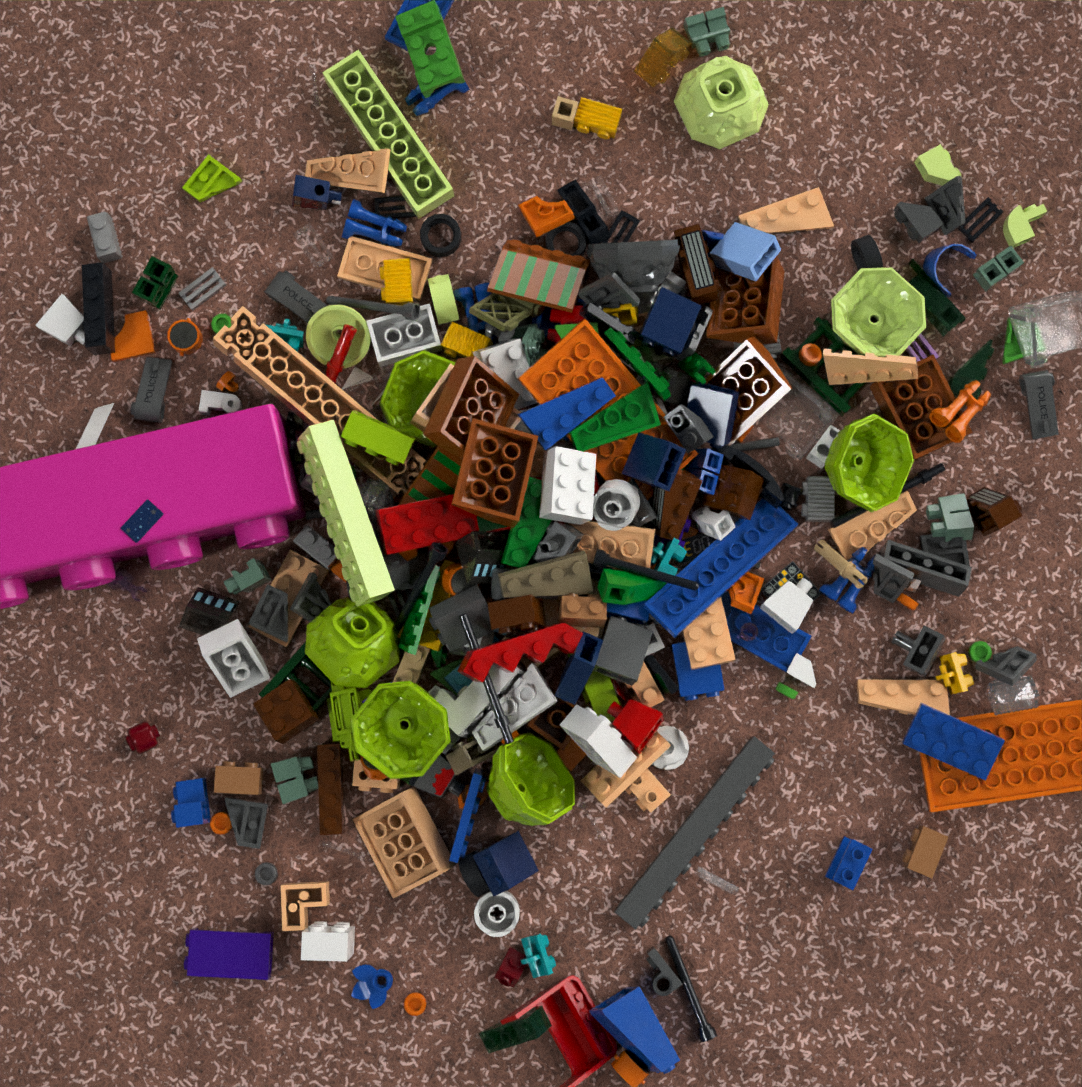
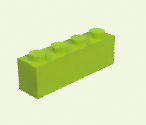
M592 671L584 687L585 689L582 691L585 703L590 702L597 716L601 714L610 722H613L615 718L608 714L607 710L614 701L619 705L620 703L610 677Z

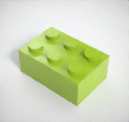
M356 410L351 411L341 434V437L345 438L344 443L353 447L361 445L366 448L365 452L376 457L379 454L387 457V462L397 466L399 463H405L416 436Z

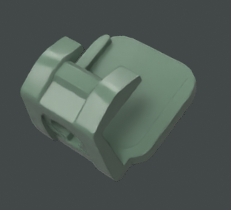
M537 324L517 327L514 336L510 338L523 337L522 344H524L523 348L529 367L548 351L541 344L545 341L544 330H540Z

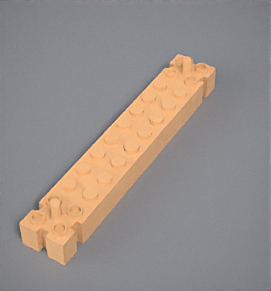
M242 306L231 318L230 328L224 325L213 337L215 347L226 356L232 353L234 355V363L309 426L334 420L347 458L395 498L399 494L402 497L405 495L423 469L426 460L411 448L405 463H399L397 466L387 462V457L379 454L376 457L365 452L366 448L361 445L353 447L344 443L345 438H342L341 434L351 411L356 410L374 419L376 418L264 323L260 327L256 325V317L245 307Z

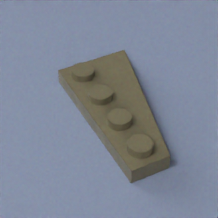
M584 550L498 574L501 594L504 598L530 594L533 596L568 595L569 593L578 595L594 594L587 553Z

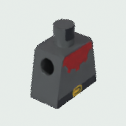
M441 754L423 776L412 777L408 783L441 798H444L448 791L459 797L465 788V785L455 780L458 775H455L448 760Z

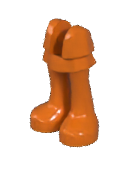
M977 380L966 384L965 388L960 390L957 398L946 408H936L929 414L931 422L941 428L947 426L964 405L967 407L961 416L945 430L946 436L955 443H960L964 439L968 423L975 414L982 411L983 406H986L990 399L991 393L988 390L981 394L977 400L971 395L981 385Z

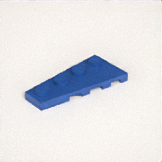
M599 378L517 415L531 434L538 436L537 442L546 451L616 395L604 378Z

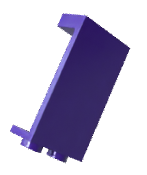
M193 928L190 930V933L186 934L185 945L189 947L188 956H185L184 970H187V976L268 980L271 978L274 932L251 933L198 930V928Z

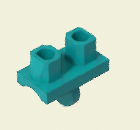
M285 318L284 324L266 325L297 352L299 348H303L304 331L297 330L296 326H290V319Z
M673 538L672 541H668L664 551H662L663 543L658 542L656 548L653 547L651 564H655L657 559H659L654 570L675 576L678 569L668 564L670 559L672 558L680 563L687 553L684 548L678 545V539Z
M537 934L522 938L521 941L526 957L520 960L521 964L528 963L533 978L552 974V969L556 966V962L552 955H547L545 949L549 946L547 935Z

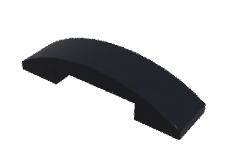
M726 445L722 448L712 447L711 450L724 455L722 465L728 466L731 463L736 468L753 471L762 477L764 482L760 497L775 509L780 506L785 499L776 480L759 462L744 452Z

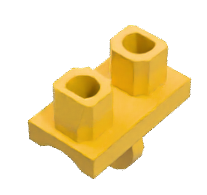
M954 652L939 656L942 664L939 666L941 675L935 676L936 680L943 679L944 685L949 688L951 695L968 691L967 688L974 685V681L970 673L963 675L961 669L962 666L967 665L966 655Z

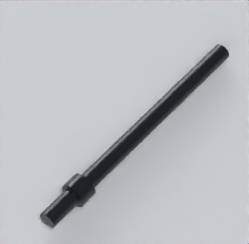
M940 463L928 470L924 469L918 472L917 476L905 482L901 493L920 483L925 484L931 481L932 477L945 471L944 465ZM857 506L830 520V524L833 528H836L868 510Z
M467 613L458 616L470 649L480 648ZM488 672L483 684L496 717L494 719L497 728H500L505 744L514 742L508 726L510 722L507 715H504Z

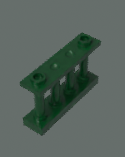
M817 317L813 322L816 329L796 349L791 350L787 347L780 355V358L842 417L851 408L848 405L849 400L866 383H853L843 394L838 395L833 390V385H829L828 379L822 380L817 375V370L825 363L823 353L821 360L815 366H806L800 361L799 351L808 343L814 344L822 335L832 342L827 348L832 349L831 353H835L839 349L841 352L843 350L852 351V355H858L832 330V325L826 319Z
M305 642L258 695L264 697L291 679L298 683L305 696L314 704V711L317 712L327 701V698L330 697L332 692L331 681L305 654ZM299 665L308 668L329 687L321 698L296 677L294 671Z

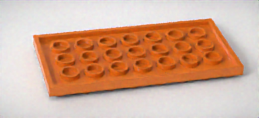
M586 319L577 324L517 378L539 405L594 380L604 378L616 396L586 420L640 386V383ZM654 401L661 425L640 433L670 441L684 448L664 419L665 413ZM570 433L566 434L567 438L572 442ZM638 433L583 451L596 454L595 470L605 482L613 479L627 482L632 479L621 473ZM695 450L689 454L685 452L679 469H683L698 453ZM635 480L646 499L649 500L653 496L651 485Z
M1082 699L958 717L957 719L1005 740L986 781L919 752L929 812L1081 791Z

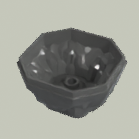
M678 239L588 244L589 250H587V255L599 279L614 271L634 293L658 291V285L665 281L674 267L680 245H678Z

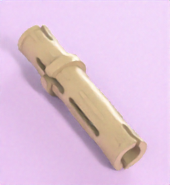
M825 540L818 541L823 548L816 544L814 550L831 563L843 578L849 579L858 589L864 586L858 581L859 579L865 584L867 583L868 578L856 569L855 564L851 561L848 562Z

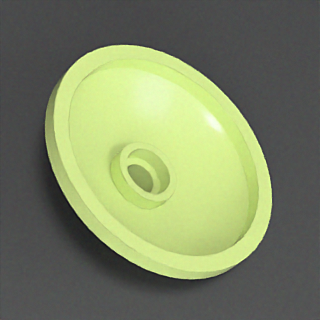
M329 305L321 308L311 317L306 328V342L311 354L320 363L326 365L331 359L340 338L338 330H342L344 324L351 325L357 329L344 360V368L356 365L365 357L370 347L371 336L366 320L356 310L344 305Z

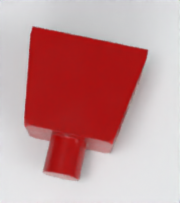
M630 699L624 707L614 701L607 710V713L615 718L612 723L613 728L621 733V738L628 742L638 754L641 753L664 721L662 712L633 699Z

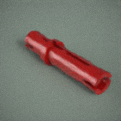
M344 324L334 353L326 364L325 376L334 383H336L339 373L344 369V360L357 332V329L351 325Z

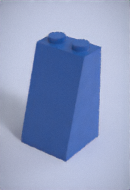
M640 986L626 987L589 1010L591 1015L646 1071L663 1072V1074H666L675 1068V1063L680 1061Z

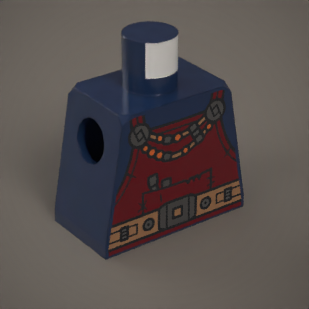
M296 175L292 207L326 210L327 203L340 205L342 192L329 190V181Z

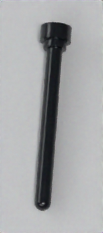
M433 542L428 550L429 559L394 624L397 630L402 629L436 564L446 557L448 549L442 543Z
M601 549L596 551L592 566L601 568L608 565L695 591L699 588V584L695 581L609 557L610 554Z
M667 936L665 942L699 1024V1032L697 1034L701 1042H706L718 1035L715 1028L710 1023H707L674 938Z

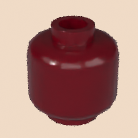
M143 721L129 728L125 739L132 752L136 751L138 754H143L158 745L157 738L160 737V734L155 725L150 726L148 722Z

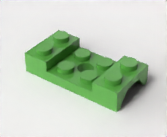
M435 0L395 16L415 69V76L421 93L425 98L430 97L434 89L448 83L462 84L465 82L439 6ZM429 47H436V52L433 55H426V50Z

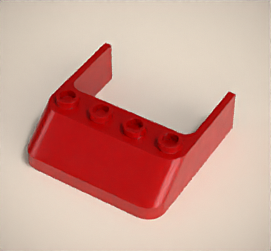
M574 975L568 976L538 993L500 1020L502 1025L518 1019L533 1007H536L571 1069V1077L559 1087H576L613 1058L617 1052V1044L613 1036L589 1012L595 1005L581 980Z

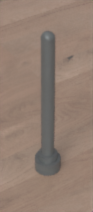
M328 296L326 298V302L331 305H344L353 308L402 314L407 320L416 321L420 316V305L418 303L408 302L402 306L337 296Z

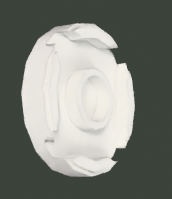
M659 727L657 732L669 741L668 743L671 746L652 765L664 770L676 769L684 763L688 756V740L683 732L675 727Z

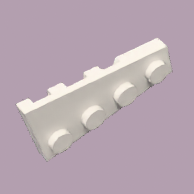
M531 663L524 675L519 677L510 691L499 700L504 715H507L510 724L508 726L511 733L558 702L534 663ZM490 710L472 731L482 751H487L503 740L500 728H497L494 719L496 717L493 710Z

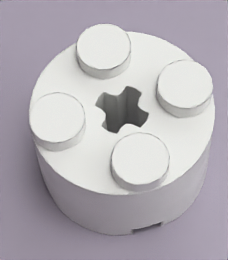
M620 479L607 480L601 485L593 500V516L597 520V524L611 531H618L629 525L640 507L638 489L634 485Z
M491 891L479 898L474 910L477 926L484 933L492 937H501L510 933L517 925L520 915L518 901L508 891L494 897ZM495 907H499V910L503 911L500 914V918H496L495 914H491Z

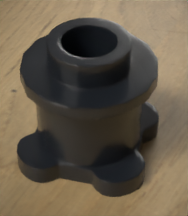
M783 483L781 489H783L782 493L785 499L780 504V507L786 510L797 508V500L804 490L788 483Z

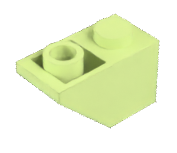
M941 144L918 156L914 162L923 179L927 182L943 186L956 176H961L958 168H954L949 152L943 149Z

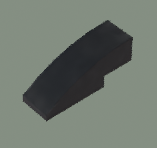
M576 179L557 189L562 201L565 200L574 213V221L582 228L589 244H598L610 237L607 225L599 216L596 207Z

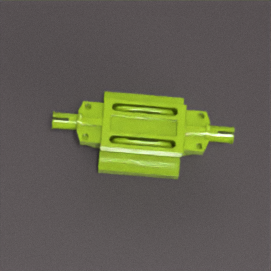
M331 682L332 692L330 693V698H327L333 742H340L342 748L349 749L351 762L358 761L360 759L354 748L351 718L363 704L362 701L372 692L370 689L358 691L356 687L335 686Z

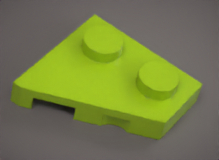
M208 154L182 188L201 203L240 184L242 180Z

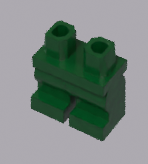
M151 256L143 271V274L150 279L140 276L132 293L138 296L141 301L161 310L179 276L175 274L171 265Z

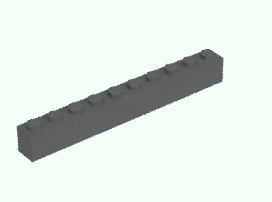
M755 736L749 739L615 908L614 912L635 930L638 926L642 928L650 918L648 916L649 912L652 909L657 910L664 901L661 898L666 891L670 893L678 883L675 879L680 873L684 875L692 865L690 860L694 855L698 857L703 852L705 841L708 838L712 840L719 831L717 826L722 820L726 822L733 814L732 807L736 803L740 804L745 799L747 788L749 786L754 787L761 778L758 774L763 768L767 770L775 759L772 757L775 753Z

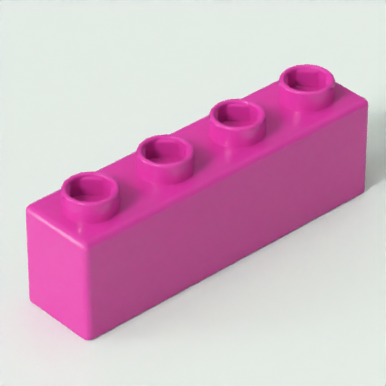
M266 404L0 467V609L27 602L29 595L26 584L60 576L64 590L88 589L114 581L116 574L113 563L148 555L151 569L165 570L182 567L202 560L201 542L235 535L238 548L245 550L266 547L289 539L290 532L287 522L304 518L306 510L301 488L299 487L295 462L292 458V452H289L290 439L287 436L288 431L285 418L273 404ZM148 499L164 515L136 543L121 530V527Z

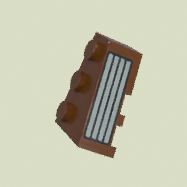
M700 224L674 230L675 240L678 239V245H680L677 255L691 301L701 305L718 300V291H721L718 278L714 279L713 276L715 268L712 259L709 260L708 258L709 248L707 241L703 239Z
M678 469L670 491L651 486L653 497L650 505L657 516L655 519L647 522V528L655 529V534L659 537L670 540L673 538L679 539L703 480L689 471Z
M983 487L966 497L970 514L984 537L1023 516L1021 513L1022 508L1018 501L1013 500L1009 495Z

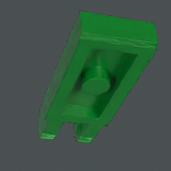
M696 352L677 364L681 370L702 385L707 382L703 377L707 372L712 375L716 372L713 366Z

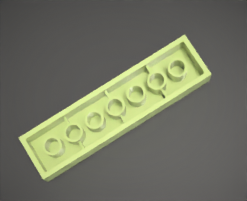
M359 49L322 72L325 82L371 150L391 149L388 175L418 219L454 197L452 186Z
M330 420L308 426L299 436L297 448L300 454L304 456V467L306 473L311 476L313 493L315 496H318L320 513L326 518L328 535L330 538H333L335 544V555L337 559H340L343 566L342 575L349 583L351 600L356 603L357 607L380 600L393 592L394 587L335 421Z

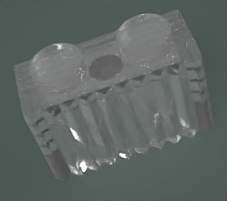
M1032 675L1022 676L1013 686L998 679L987 684L986 694L996 716L998 714H1006L1007 712L1011 713L1038 707L1040 695Z

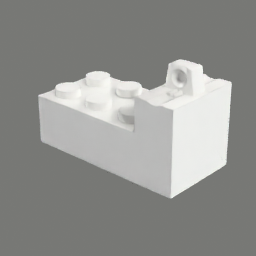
M494 665L491 666L489 674L499 700L510 691L517 679L526 672L521 665H517L514 673H506ZM473 681L469 686H464L458 692V696L436 685L428 692L447 709L449 727L458 736L467 739L473 735V729L488 712L493 710L482 682Z

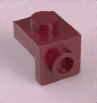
M509 947L494 978L498 979L502 985L514 988L526 964H521L520 960L525 958L526 955Z

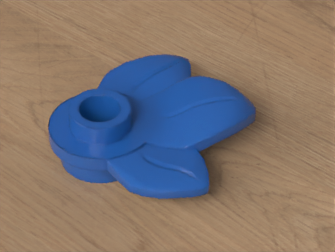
M371 965L356 967L352 970V973L359 981L354 986L351 996L359 1000L369 999L372 1009L380 1007L386 1000L387 990L393 984L392 974L386 969L376 970ZM378 977H385L386 983L379 984Z

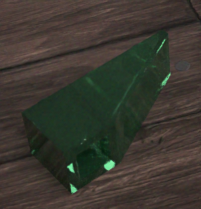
M917 274L908 282L924 296L925 316L943 337L965 319V316L952 301Z
M993 340L987 341L951 376L949 386L955 398L959 395L960 390L965 388L966 384L974 380L980 382L985 379L988 368H985L987 360L991 359L994 348L991 347ZM978 387L971 394L976 400L981 394V388Z
M541 1005L532 1008L514 1021L503 1025L500 1022L479 1032V1035L488 1053H492L537 1039L552 1025Z

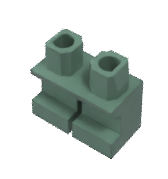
M724 7L707 11L705 16L704 13L685 18L684 29L692 49H696L699 57L710 54V43L716 42L718 51L729 49L730 28L726 22Z
M1009 246L979 267L973 276L986 292L1015 272L1024 262L1014 248Z
M965 493L939 497L937 504L927 505V519H939L940 521L931 523L932 537H944L945 542L955 537H962L963 540H972L974 524Z
M253 558L246 562L249 569L244 572L231 571L233 576L223 581L228 592L234 595L242 591L250 593L270 582L272 579L262 561Z
M297 756L271 763L276 783L296 777L295 780L277 785L282 804L308 796L310 792L318 789V777L306 779L304 774L305 770L314 768L311 756L301 758Z

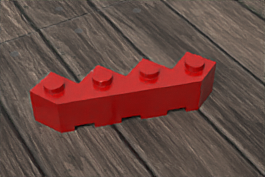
M555 623L467 651L457 672L475 682L483 683L492 665L506 673H514L522 656L535 663H544L552 646L566 654H573L583 633L566 623Z

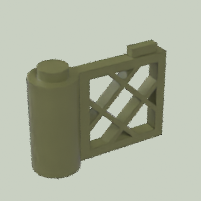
M493 293L471 306L469 313L505 332L506 330L511 331L518 327L519 322L528 316L532 318L540 316L545 306ZM496 300H498V301H500V302H502V303H493V302L496 301ZM481 309L490 310L491 312H483ZM495 310H506V312H495ZM510 311H518L520 313H510ZM498 319H508V321L503 323Z

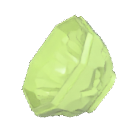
M727 56L716 57L685 73L674 99V103L691 139L718 149L758 133L769 105L751 66L735 61Z
M892 267L861 268L831 299L833 331L858 355L865 356L866 352L874 353L878 357H885L886 355L900 356L926 328L924 296ZM870 317H874L877 323L871 322Z

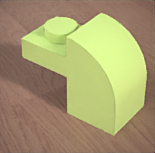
M1033 204L1024 210L1019 205L1007 216L1003 225V233L1009 246L1015 248L1029 242L1035 236L1029 223L1044 216L1047 212L1044 204L1037 207Z
M449 274L429 278L428 283L438 325L460 320Z

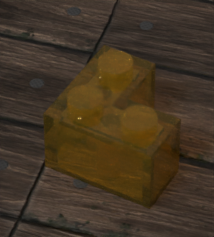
M672 27L654 38L633 72L652 87L659 83L664 84L670 76V73H668L670 68H674L679 61L683 62L690 53L688 49L692 43Z

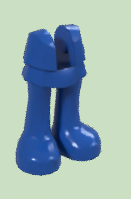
M466 82L462 84L448 83L439 87L430 97L425 98L418 84L415 89L409 92L405 101L407 105H411L420 98L423 99L413 109V113L419 116L429 112V109L435 108V105L449 93L455 90L466 93L470 89Z
M353 199L348 217L381 226L382 230L374 229L347 218L342 238L348 239L353 235H362L377 240L381 244H388V246L402 245V239L389 235L391 229L406 232L407 225L398 219L394 220L390 216L384 217L370 212L362 207L360 201Z
M489 283L479 284L474 287L478 302L492 294L487 292ZM464 287L454 290L455 299L461 302L465 309L468 328L475 332L485 329L487 322L482 320V322L478 323L477 317L469 313L470 307L474 305L472 288ZM481 309L483 312H491L490 310ZM495 335L491 338L493 344H496L497 336Z
M861 547L847 561L855 564L856 569L869 579L875 570L873 564L875 555L867 562L865 567H862L859 563L868 550ZM839 575L832 584L822 585L819 591L836 602L849 579ZM860 579L858 580L862 585L865 584ZM852 583L846 593L837 601V604L853 614L856 610L855 600L861 588H856Z

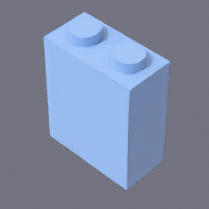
M734 222L725 233L723 239L714 246L710 255L717 268L757 281L779 254L781 248L775 235Z

